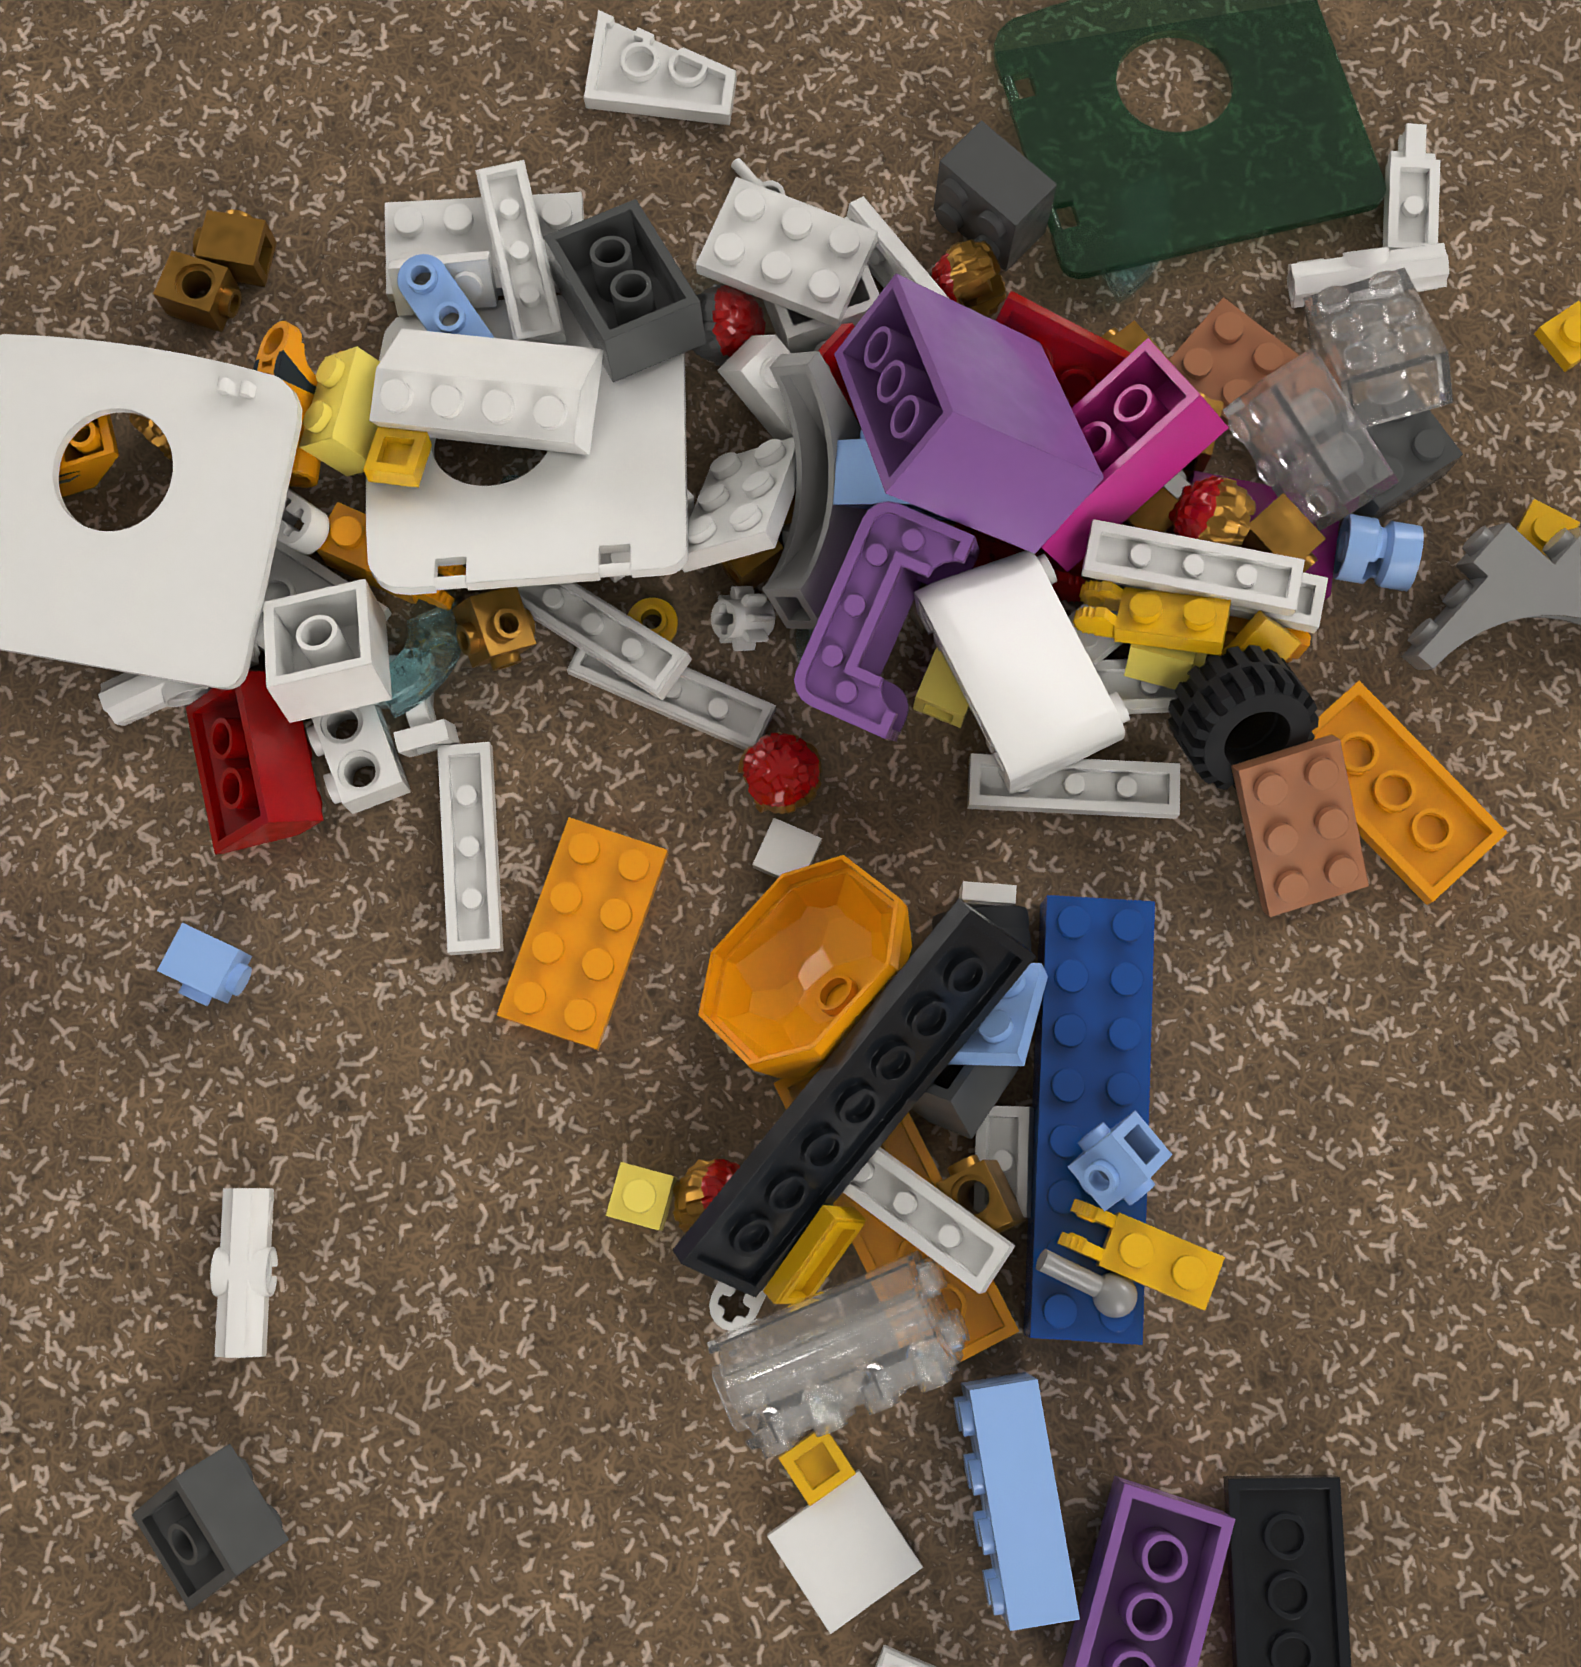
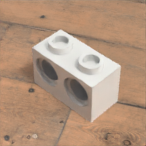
M378 703L311 718L314 725L306 728L307 734L318 757L325 755L330 773L323 775V778L334 804L342 802L352 814L411 792ZM349 719L358 720V728L354 735L347 739L336 738L337 728L342 722ZM365 766L375 767V777L371 783L364 787L353 786V777L360 768Z

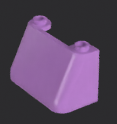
M887 501L877 503L871 507L862 518L796 669L794 683L796 692L801 700L818 710L884 739L897 742L909 711L908 699L902 689L880 676L915 599L914 592L919 590L921 583L929 585L973 569L981 552L975 536L899 503Z

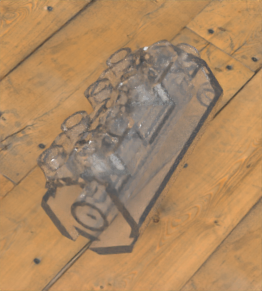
M916 1250L720 1334L707 1342L709 1355L717 1351L720 1352L721 1364L711 1367L714 1384L734 1429L738 1433L746 1429L751 1431L752 1435L745 1441L751 1450L761 1448L764 1458H771L793 1448L796 1445L795 1440L804 1436L806 1431L810 1429L814 1430L816 1437H820L848 1424L847 1418L857 1413L855 1410L856 1406L864 1404L869 1415L876 1414L899 1403V1396L906 1393L910 1387L918 1385L921 1393H925L953 1380L951 1374L959 1370L956 1364L963 1358L962 1349L965 1348L964 1342L970 1340V1336L960 1311L957 1308L949 1310L941 1292V1289L947 1287V1282L940 1264L930 1257L923 1259L920 1252Z

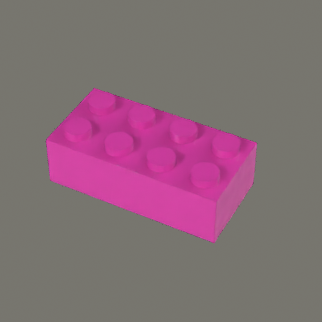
M1149 338L1071 408L1104 478L1041 547L1067 572L1085 557L1093 519L1122 524L1229 428L1201 394Z

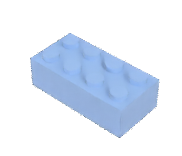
M1023 1372L962 1382L963 1396L953 1398L959 1432L962 1431L964 1437L970 1436L973 1453L963 1454L968 1487L972 1489L974 1496L980 1495L982 1510L973 1512V1521L978 1546L982 1547L983 1555H990L992 1568L982 1570L988 1605L992 1606L994 1616L1002 1615L1010 1631L1080 1620L1038 1379Z

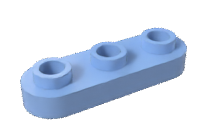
M419 254L403 263L398 272V287L427 331L494 338L450 272L438 258L428 254ZM419 274H431L430 280L426 284H415V279ZM456 313L459 315V319L454 325H443V320L448 314Z

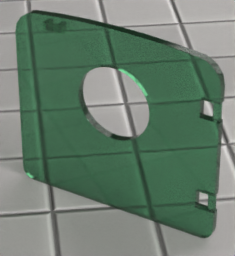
M1069 0L1013 18L997 34L993 48L994 65L1009 103V111L1024 157L1057 184L1047 224L1059 266L1063 273L1070 278H1091L1376 209L1385 196L1386 184L1317 0ZM1180 38L1198 43L1214 53L1226 68L1231 82L1230 102L1218 118L1199 129L1186 132H1168L1150 127L1139 121L1128 111L1118 93L1116 83L1117 71L1127 55L1142 44L1156 39ZM1029 78L1035 96L1020 99L1014 81ZM1071 206L1077 226L1062 229L1056 210Z

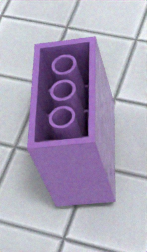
M897 273L834 353L884 491L888 495L1036 553L1104 478L1040 342Z

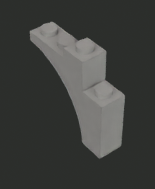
M819 351L781 354L769 367L786 404L792 427L796 455V495L791 527L784 550L769 581L762 589L785 627L792 629L815 628L862 518L868 511L833 505L837 440L859 439L860 430L862 429L855 417L854 411L848 405L831 374L828 364L824 361Z
M1509 522L1489 528L1486 526L1479 528L1463 545L1462 549L1466 554L1455 565L1470 580H1461L1445 595L1442 602L1446 607L1434 621L1428 618L1412 632L1408 638V642L1412 645L1401 657L1417 670L1434 669L1448 654L1465 641L1502 623L1520 618H1549L1581 625V527L1569 530L1564 528L1557 532L1542 549L1546 556Z

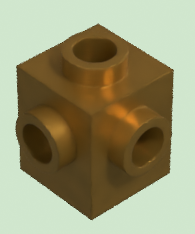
M517 587L501 588L470 596L452 609L458 625L456 628L458 645L463 654L468 655L472 668L489 663L493 671L514 666L522 662L521 653L537 644L534 637L535 622L533 616L527 608H524Z

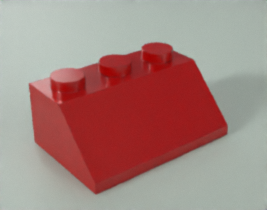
M249 671L245 681L239 687L232 690L212 688L186 707L215 855L297 836L324 821L322 797L316 786L311 762L312 749L306 738L303 720L289 723L266 688V671Z

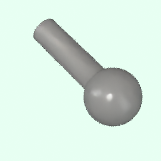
M1044 1249L1037 1259L1036 1269L1092 1296L1095 1307L1107 1317L1120 1318L1126 1316L1136 1305L1138 1297L1136 1286L1132 1280L1114 1272H1108L1101 1276L1047 1249Z

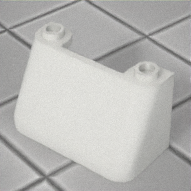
M1027 550L933 582L914 592L917 613L928 635L934 632V642L938 650L942 652L986 738V744L990 752H995L993 754L1000 767L998 772L1010 795L1124 739L1125 729L1123 723L1130 720L1128 711L1117 692L1108 694L1055 593L1052 584L1057 582V577L1047 556L1043 553L1036 557L1034 553Z

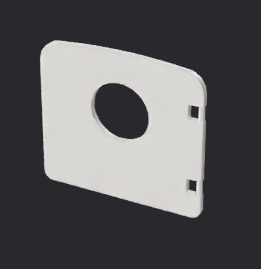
M557 295V302L567 343L558 345L593 348L564 297ZM499 300L497 306L474 308L494 338L514 340L505 300ZM456 313L448 314L443 320V325H454L458 321L459 315ZM416 314L399 316L389 325L384 333L379 361L382 360L401 329L427 331ZM685 353L614 383L602 364L590 455L547 451L540 463L525 475L499 485L477 486L460 482L447 475L439 467L434 456L436 438H430L432 447L419 487L369 482L366 477L368 565L373 577L380 586L394 594L418 595L437 593V590L468 588V591L599 581L602 577L632 575V578L674 574L685 566L688 559ZM630 552V562L601 564V554ZM466 564V575L438 577L439 566Z
M0 335V650L222 690H232L239 687L245 681L249 672L302 427V406L297 394L282 379L275 375L188 354L97 340L37 335ZM122 412L144 416L152 420L162 430L171 448L173 459L172 479L163 501L150 516L130 528L118 531H98L83 526L67 509L59 488L60 463L66 447L81 428L101 416Z

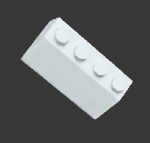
M401 329L376 368L369 421L379 427L427 432L429 438L590 455L604 351L588 347Z

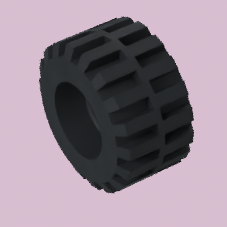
M1248 645L1244 651H1241L1239 646L1227 648L1224 655H1211L1207 657V663L1200 668L1195 665L1187 673L1190 678L1186 682H1179L1174 691L1178 698L1171 700L1168 708L1171 717L1168 719L1169 728L1195 771L1206 783H1214L1217 788L1227 790L1232 785L1236 790L1232 765L1314 740L1315 735L1312 733V730L1318 727L1319 720L1315 713L1317 710L1315 701L1285 660L1281 659L1276 652L1270 649L1263 652L1260 646Z

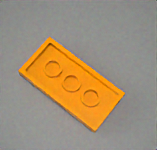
M1360 680L1318 717V727L1312 730V733L1315 735L1314 740L1331 734L1341 740L1359 835L1426 905L1434 902L1508 833Z
M569 817L496 1015L500 1018L599 1051L664 868L668 850Z

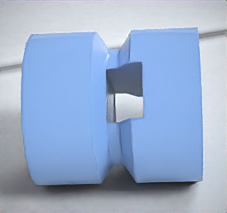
M1347 513L1338 532L1333 578L1364 584L1369 578H1373L1378 587L1407 592L1415 580L1420 565L1424 541L1422 526L1390 521L1385 527H1381L1377 518Z

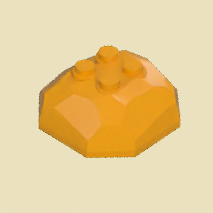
M845 855L781 874L711 951L698 1015L754 1071L776 1078L804 1077L827 1061L908 961L912 949L907 905L897 895Z

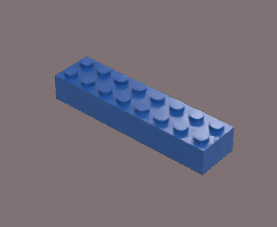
M1047 895L1040 904L1038 963H1042L1048 978L1035 1023L1032 1108H1035L1031 1218H1028L1024 1309V1335L1029 1338L1143 1345V1285L1134 1282L1138 1294L1134 1309L1126 1316L1111 1318L1098 1311L1093 1303L1092 1296L1036 1269V1262L1041 1252L1047 1249L1101 1276L1110 1272L1096 1266L1097 1261L1060 1246L1057 1243L1062 1232H1072L1102 1248L1110 1229L1096 1222L1085 1221L1070 1211L1074 1199L1082 1200L1101 1208L1094 1198L1085 1192L1079 1180L1068 1168L1083 1152L1077 1143L1100 1123L1104 1122L1111 1129L1135 1110L1149 1126L1155 901ZM1147 1193L1130 1206L1124 1199H1121L1106 1211L1114 1215L1120 1212L1146 1223Z

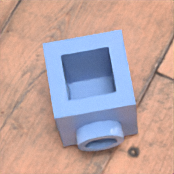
M182 923L157 971L183 983L178 993L198 1003L208 1006L213 997L228 1004L232 994L238 996L246 987L252 973V968L248 966L252 956Z

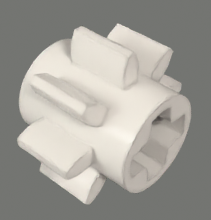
M731 586L730 595L718 596V602H716L711 612V625L715 634L720 638V643H732L734 651L755 650L756 642H768V635L772 632L775 625V612L772 604L767 600L766 594H754L753 586Z

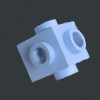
M1135 1110L1113 1128L1109 1129L1102 1122L1077 1143L1083 1152L1068 1168L1079 1180L1085 1192L1091 1195L1105 1212L1121 1199H1124L1130 1206L1143 1197L1155 1186L1151 1177L1173 1154Z

